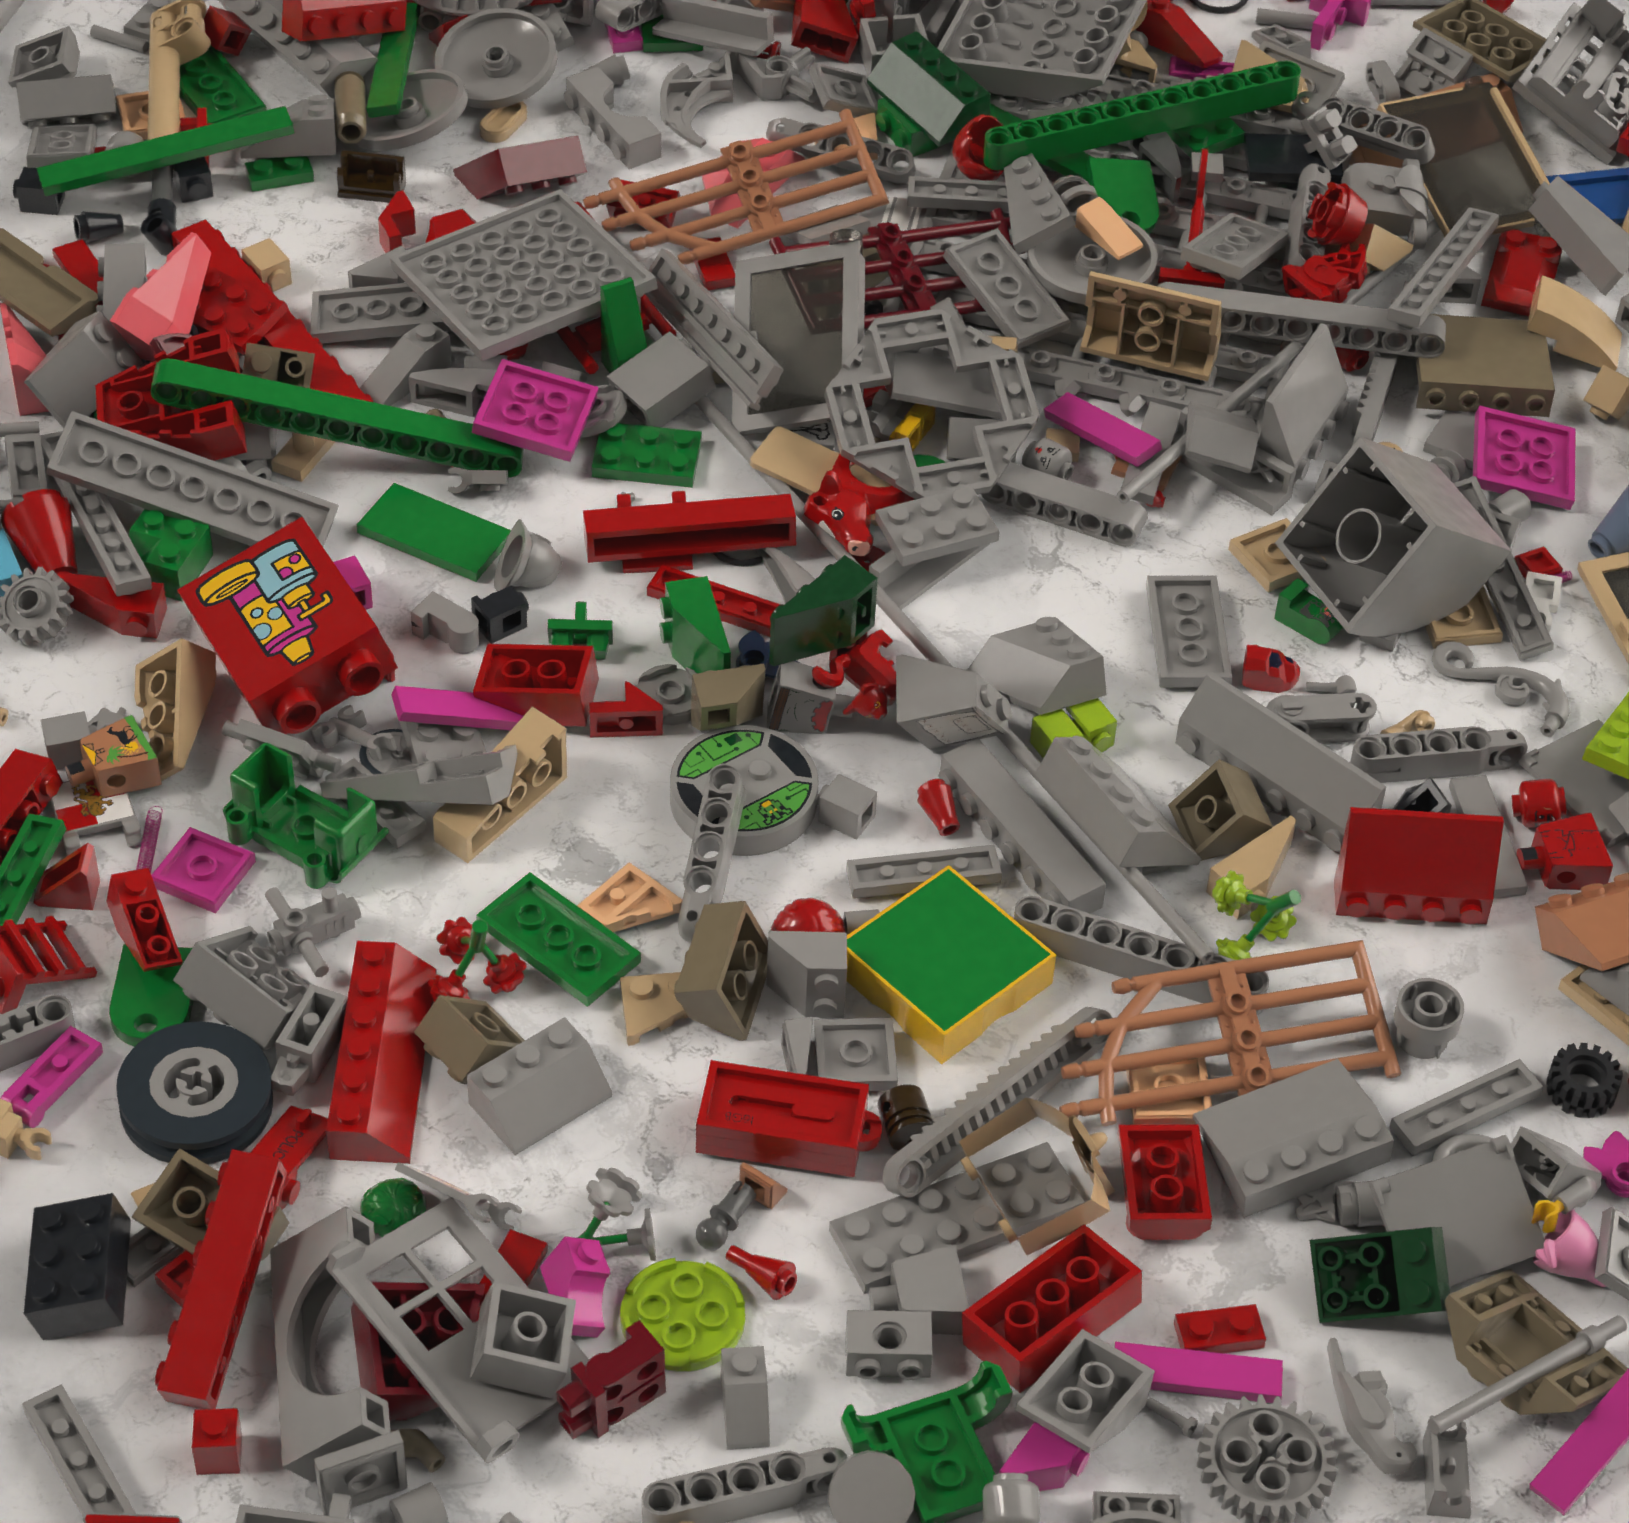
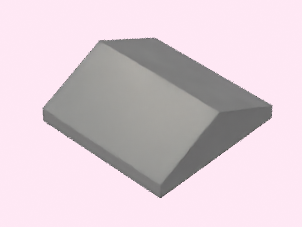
M1190 401L1188 405L1185 455L1249 474L1252 470L1259 438V431L1255 421Z

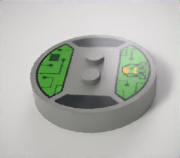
M751 725L718 728L698 736L688 743L677 755L670 774V806L677 824L691 839L694 836L709 771L719 764L727 763L735 766L741 775L746 791L733 855H761L786 847L802 836L815 817L819 785L816 766L807 751L785 734L765 727ZM734 784L722 785L719 790H728ZM718 817L712 821V824H720L726 818Z

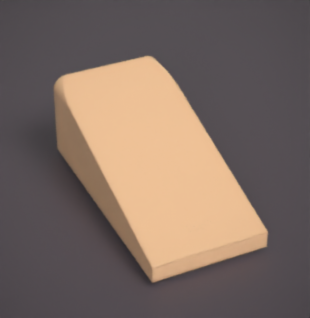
M1097 197L1077 209L1075 227L1117 260L1143 248V243L1101 197Z

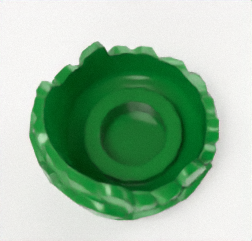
M405 1178L387 1179L377 1183L365 1192L360 1202L361 1215L374 1222V1233L379 1234L380 1237L387 1235L427 1211L426 1200L422 1191L413 1181Z

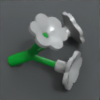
M599 1168L596 1172V1177L600 1181L591 1180L586 1186L589 1193L588 1200L595 1206L593 1210L594 1217L587 1229L577 1238L599 1240L601 1245L628 1242L629 1246L643 1244L649 1253L650 1260L656 1261L650 1208L645 1209V1219L641 1228L627 1229L625 1234L593 1237L602 1220H607L609 1216H630L634 1210L630 1202H639L642 1198V1194L638 1190L640 1186L635 1180L626 1177L616 1168H609L608 1170Z

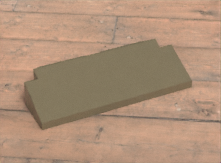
M0 228V301L51 337L66 333L75 322L96 312L95 305L99 302L96 292L58 266L45 267L41 254L5 229Z

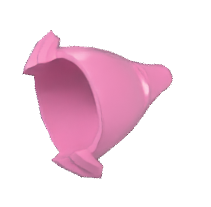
M1574 1209L1567 1214L1559 1213L1555 1231L1547 1233L1544 1238V1248L1535 1251L1536 1256L1533 1257V1263L1550 1273L1585 1279L1600 1287H1606V1285L1594 1278L1599 1244L1594 1232Z

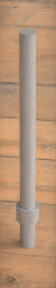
M1617 1315L1599 1326L1590 1325L1576 1334L1574 1340L1428 1420L1429 1429L1433 1434L1438 1435L1582 1354L1591 1355L1605 1347L1606 1341L1627 1330L1626 1321L1623 1317Z

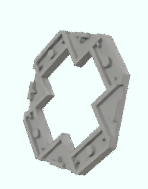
M941 308L874 319L867 333L843 363L842 369L825 389L824 394L840 455L914 499L967 486H972L977 495L990 493L1037 423L1040 415L1023 357L1011 349L1006 351L992 343V338L969 325L967 328L951 319L952 315ZM947 344L955 373L988 368L1003 421L974 426L972 433L979 457L917 467L908 437L875 443L860 389L890 384L892 377L885 354Z

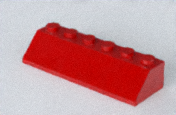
M357 941L326 1128L330 1160L410 1164L426 1055L423 1047L425 1043L414 1032L433 1005V998L430 993L431 987L427 981L429 978H434L437 975V969L394 942Z

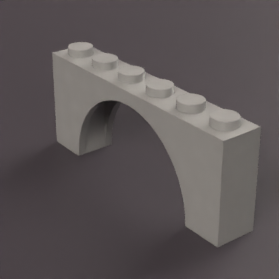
M346 1206L270 1249L282 1467L311 1482L317 1480L314 1464L315 1458L390 1433L387 1401L360 1386L341 1394L325 1395L316 1375L315 1352L320 1328L331 1303L342 1289L326 1269L329 1260L328 1253L344 1240H348L349 1243L358 1240L364 1247L375 1242L374 1222Z

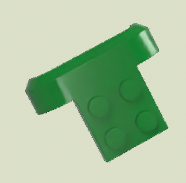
M983 1361L980 1363L977 1374L971 1380L957 1388L869 1416L857 1415L853 1405H847L841 1416V1427L853 1454L866 1450L879 1451L901 1462L912 1478L915 1490L914 1510L920 1523H945L983 1510L984 1486L992 1482L993 1476L996 1474L974 1430L987 1425L1001 1415L1010 1404L1013 1391L1001 1367L994 1363Z

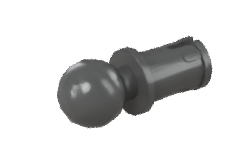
M736 1181L719 1205L712 1206L710 1209L712 1218L704 1219L698 1224L696 1229V1240L704 1249L716 1250L725 1244L728 1230L734 1231L739 1226V1218L756 1199V1193L752 1187L746 1183L743 1185L742 1181Z

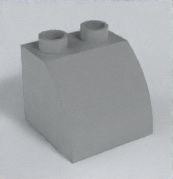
M1363 437L1356 441L1275 542L1347 633L1367 637L1406 633L1454 613L1471 601L1512 552L1435 463Z

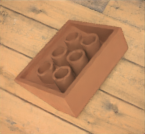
M1629 873L1617 875L1614 877V882L1605 885L1596 883L1583 886L1581 892L1573 895L1558 894L1548 898V903L1535 906L1542 950L1600 971L1629 963Z

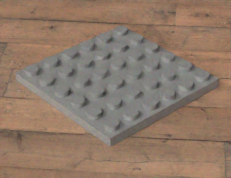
M561 189L389 257L391 268L481 361L494 358L510 349L526 345L532 340L555 333L561 328L584 321L586 318L600 313V286L631 277L634 281L637 298L658 289L656 277Z

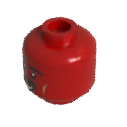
M1553 779L1523 781L1519 786L1518 795H1511L1513 817L1521 816L1522 824L1526 828H1537L1541 824L1560 820L1561 816L1567 815L1564 787H1558Z

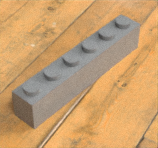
M979 738L942 754L941 767L938 774L939 779H943L946 784L951 786L952 793L959 801L963 812L968 816H972L980 826L983 835L997 845L1006 862L1016 867L1030 889H1034L1043 899L1090 914L1103 908L1106 888L1104 880Z

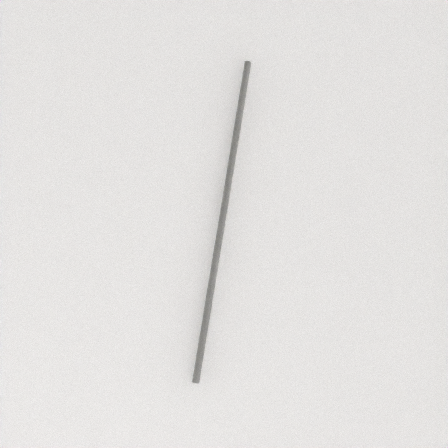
M1462 194L1447 207L1452 219L1471 203L1470 195ZM1435 218L1428 223L1427 241L1440 230ZM1413 249L1412 252L1385 271H1373L1364 279L1360 289H1352L1347 294L1348 297L1342 304L1355 305L1418 249ZM1292 341L1220 403L1216 409L1231 413L1301 352L1307 343ZM1186 434L1117 493V499L1123 504L1129 502L1184 454Z

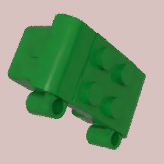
M270 743L261 744L230 775L232 800L223 808L229 841L234 845H244L251 839H254L260 845L304 869L305 882L310 888L319 889L328 882L340 883L389 833V829L386 827L378 833L376 804L374 800L351 787L346 789L348 811L302 785L295 788L292 755Z

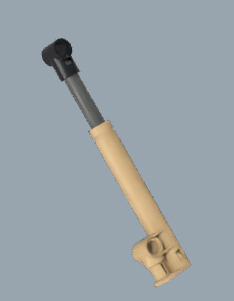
M176 0L157 9L150 17L147 140L179 132L180 65L201 56L211 45V40L205 33V22L203 19L206 16V5L203 0ZM173 165L152 170V201L148 205L147 218L140 227L141 233L161 255H168L173 250L171 233L177 231L176 206L173 203Z

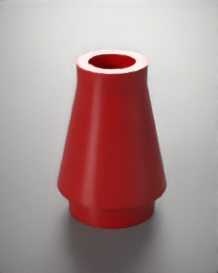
M932 779L922 784L917 790L919 795L917 802L937 827L941 836H948L958 831L960 824L957 819L951 786L946 784L943 779Z

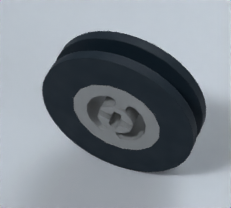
M186 1022L154 1032L130 1051L123 1061L117 1077L116 1091L119 1113L126 1134L143 1152L167 1163L171 1161L179 1148L205 1164L227 1159L232 1149L242 1151L260 1136L272 1113L273 1090L271 1070L264 1052L253 1039L243 1032L219 1023ZM177 1088L178 1097L170 1098V1093ZM213 1088H221V1092L214 1098Z

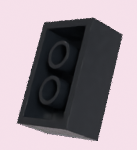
M113 1193L34 1208L23 1314L42 1340L123 1326L131 1219Z

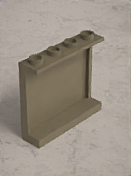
M1430 314L1439 316L1446 324L1445 349L1440 356L1435 358L1415 357L1419 383L1416 408L1476 412L1479 406L1522 416L1549 417L1555 387L1546 336L1527 330L1528 320Z

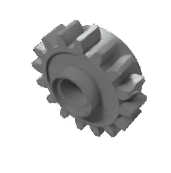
M38 567L35 574H33L28 568H25L22 578L15 574L11 575L13 582L11 586L2 584L1 589L5 594L0 596V628L13 641L17 642L20 639L25 645H30L32 641L43 644L44 640L51 637L55 638L63 627L66 628L68 617L73 614L69 603L74 601V597L68 592L70 589L69 585L53 570L47 573L42 567Z

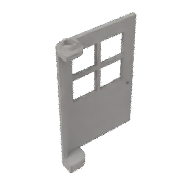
M452 1197L366 1247L358 1240L351 1243L348 1240H344L328 1253L327 1271L485 1463L493 1462L513 1449L520 1436L517 1430L559 1404L556 1393L553 1399L470 1379L478 1321L472 1323L446 1290L480 1269L492 1283L493 1281H499L529 1289V1287ZM447 1229L474 1262L443 1281L438 1282L412 1249ZM403 1255L428 1285L429 1289L398 1308L393 1309L367 1276ZM437 1296L464 1330L428 1351L401 1317ZM572 1338L567 1374L558 1390L572 1382L571 1367L579 1362L586 1366L589 1361L588 1357Z

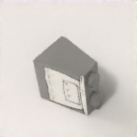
M907 655L896 656L897 724L928 749L1008 733V719L1012 715L1011 705L1007 698L978 673Z

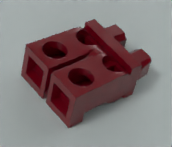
M640 1320L625 1329L626 1342L609 1353L594 1355L587 1362L586 1366L579 1362L571 1367L572 1382L556 1391L557 1400L563 1409L558 1414L559 1423L573 1440L589 1429L598 1438L609 1431L608 1426L620 1422L666 1393L664 1348Z

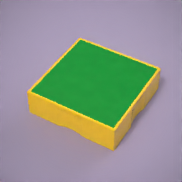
M948 865L847 935L846 981L872 1004L890 1014L907 1035L939 1063L943 1064L980 1037L993 1022L1002 1016L1014 1012L1050 986L1053 982L1056 954Z

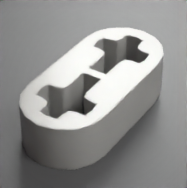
M1385 60L1368 62L1365 71L1366 81L1378 104L1400 100L1401 94L1398 81Z
M1616 72L1603 85L1602 91L1605 93V99L1598 106L1599 113L1609 121L1613 117L1620 121L1629 111V76L1622 72Z

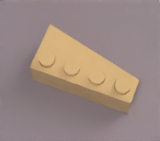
M534 707L522 717L492 751L497 752L505 746L516 745L518 755L509 797L493 805L445 803L433 816L434 841L466 863L474 859L567 778L566 728Z

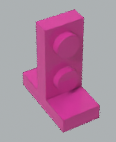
M1310 0L1309 9L1320 12L1312 25L1311 48L1320 51L1327 40H1332L1337 25H1342L1344 20L1364 26L1368 20L1371 0Z

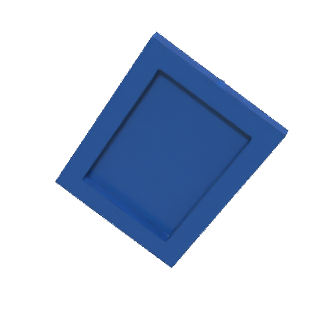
M1629 167L1546 176L1550 183L1559 176L1616 224L1624 222L1629 208Z

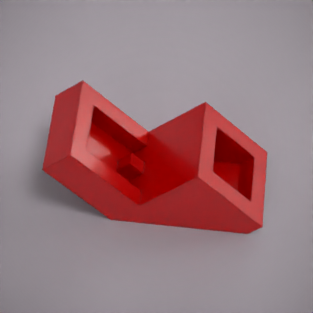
M404 190L396 192L378 218L379 239L385 253L402 246V237L416 234L415 210Z

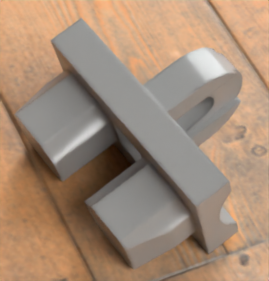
M1324 105L1301 121L1311 139L1310 142L1304 144V147L1308 153L1317 150L1329 170L1336 168L1349 158L1358 146L1353 136L1342 135L1338 128L1342 124V117L1335 108L1328 110L1326 105Z

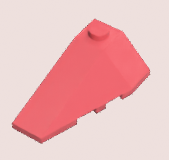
M191 232L167 255L166 263L159 270L152 269L146 275L148 280L140 288L133 287L125 295L110 320L111 324L140 359L150 362L155 361L154 355L156 353L150 345L153 338L174 333L190 334L211 256L210 250L196 233Z
M0 303L19 414L24 416L49 412L24 383L27 377L46 357V354L11 308L5 303Z

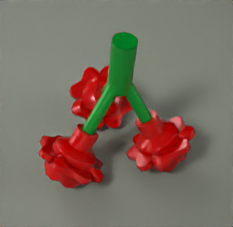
M458 917L456 922L446 920L443 931L436 936V940L438 943L443 944L439 948V953L450 957L455 964L460 963L457 969L452 970L449 977L436 975L434 978H429L427 983L431 987L430 993L434 1002L439 995L470 999L468 989L462 985L466 979L464 973L470 962L474 959L475 953L482 952L489 960L485 971L488 975L483 979V983L490 987L494 994H498L501 991L508 993L514 991L517 985L523 981L525 977L523 971L527 968V964L519 959L517 953H511L508 957L505 954L494 955L485 944L488 929L485 921L476 920L473 924H470L465 917Z

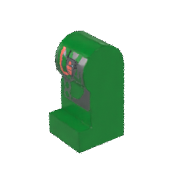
M1297 578L1279 594L1274 619L1315 643L1326 644L1343 629V626L1321 599L1307 592L1309 585Z

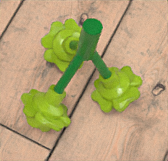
M1230 870L1226 877L1219 878L1212 890V896L1215 899V903L1218 904V912H1225L1226 915L1232 916L1235 909H1240L1241 904L1249 905L1251 902L1258 904V907L1250 914V919L1255 923L1248 935L1243 934L1238 941L1230 940L1226 937L1224 940L1218 939L1216 941L1218 955L1234 960L1252 958L1249 950L1255 945L1254 939L1258 934H1262L1270 942L1274 941L1277 936L1281 939H1286L1289 929L1297 922L1296 918L1291 915L1294 911L1293 906L1301 902V895L1297 890L1293 889L1280 896H1273L1270 899L1254 895L1251 890L1246 889L1243 884V874H1236L1235 871Z

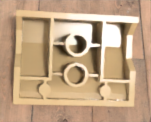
M1090 271L1085 306L1088 307V314L1080 351L1208 381L1218 355L1221 336L1222 301Z

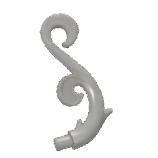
M1444 642L1434 649L1432 663L1439 673L1462 679L1496 680V696L1507 704H1524L1529 697V687L1540 693L1547 700V703H1542V706L1547 710L1545 722L1540 728L1544 736L1552 737L1557 729H1561L1565 725L1570 713V707L1560 679H1556L1553 682L1548 677L1537 672L1508 666L1471 668L1474 663L1473 653L1468 646L1460 642ZM1458 658L1465 663V668H1457L1447 662V659Z

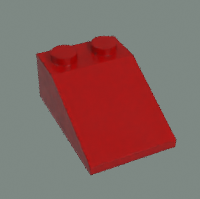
M487 644L473 689V695L475 698L523 716L534 707L562 726L586 727L589 717V702H593L599 681L594 647L579 645Z

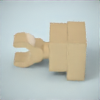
M0 1099V1156L9 1159L17 1146L25 1150V1153L31 1159L41 1160L40 1147L33 1144L44 1142L47 1145H51L50 1131L45 1128L23 1129L22 1117L13 1113L12 1103Z

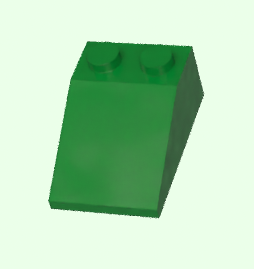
M708 577L665 582V597L660 598L661 615L665 622H661L659 628L662 643L669 644L672 657L685 669L686 667L690 668L696 673L731 669V651Z

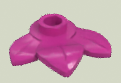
M1617 1130L1605 1140L1602 1149L1584 1147L1583 1158L1601 1171L1602 1179L1605 1180L1611 1192L1620 1197L1629 1198V1141Z

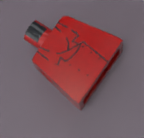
M1591 812L1539 825L1536 828L1531 847L1519 848L1516 852L1522 871L1538 869L1544 886L1548 889L1581 890L1583 886L1599 883L1605 885L1608 884L1613 869L1612 861Z

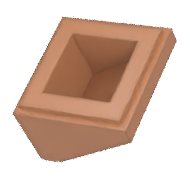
M745 1162L740 1165L739 1181H742L743 1185L746 1183L752 1187L756 1193L755 1200L772 1210L787 1193L788 1188Z

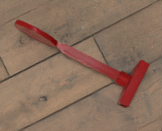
M1203 148L1199 162L1195 203L1191 212L1188 243L1203 233L1205 210L1202 201L1208 160V149ZM1186 261L1183 269L1160 267L1158 285L1164 282H1174L1223 289L1225 279L1219 273L1202 272V270L1192 267L1190 262Z

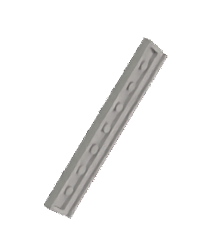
M662 248L648 270L656 277L658 289L646 293V296L701 356L709 360L712 364L711 367L746 405L759 411L761 406L758 403L762 397H768L773 387L777 385L784 369L671 252Z

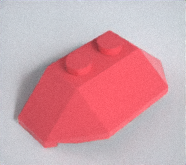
M765 138L751 139L753 147L773 142ZM787 150L758 160L763 172L805 160V157L792 150ZM728 169L702 176L704 189L732 182ZM789 178L769 183L772 194ZM737 193L708 202L710 215L742 206ZM747 218L729 223L728 225L738 229Z

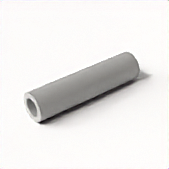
M1258 8L1256 23L1277 24L1284 27L1312 30V25L1317 15Z

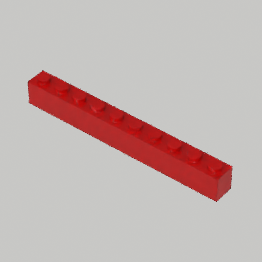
M206 219L171 233L173 249L191 232L196 233L211 252L209 266L278 299L273 294L270 285L267 282L263 283L252 265H247L241 259L238 250L235 247H231L225 241L219 229L215 230ZM285 303L287 308L286 314L257 344L314 353L310 389L374 402L369 394H364L353 376L347 375L341 369L337 359L334 356H330L323 349L320 340L317 337L313 338L302 320L296 319L291 314Z

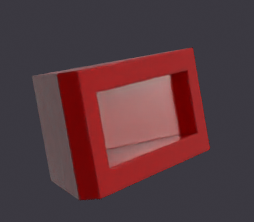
M86 843L44 871L38 883L33 903L39 907L93 910L100 884L94 846Z

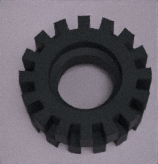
M1582 1042L1579 1049L1576 1048L1574 1043L1569 1044L1566 1050L1562 1047L1558 1051L1557 1056H1554L1546 1080L1548 1096L1553 1095L1552 1102L1555 1105L1562 1102V1111L1568 1113L1570 1108L1576 1110L1574 1116L1580 1118L1583 1112H1587L1588 1118H1595L1597 1111L1600 1115H1603L1607 1112L1608 1108L1611 1109L1614 1106L1622 1084L1623 1072L1619 1070L1620 1063L1618 1060L1611 1061L1613 1054L1608 1050L1602 1055L1599 1053L1600 1046L1594 1044L1593 1050L1588 1049V1043ZM1570 1075H1587L1593 1078L1598 1083V1086H1583L1575 1082Z

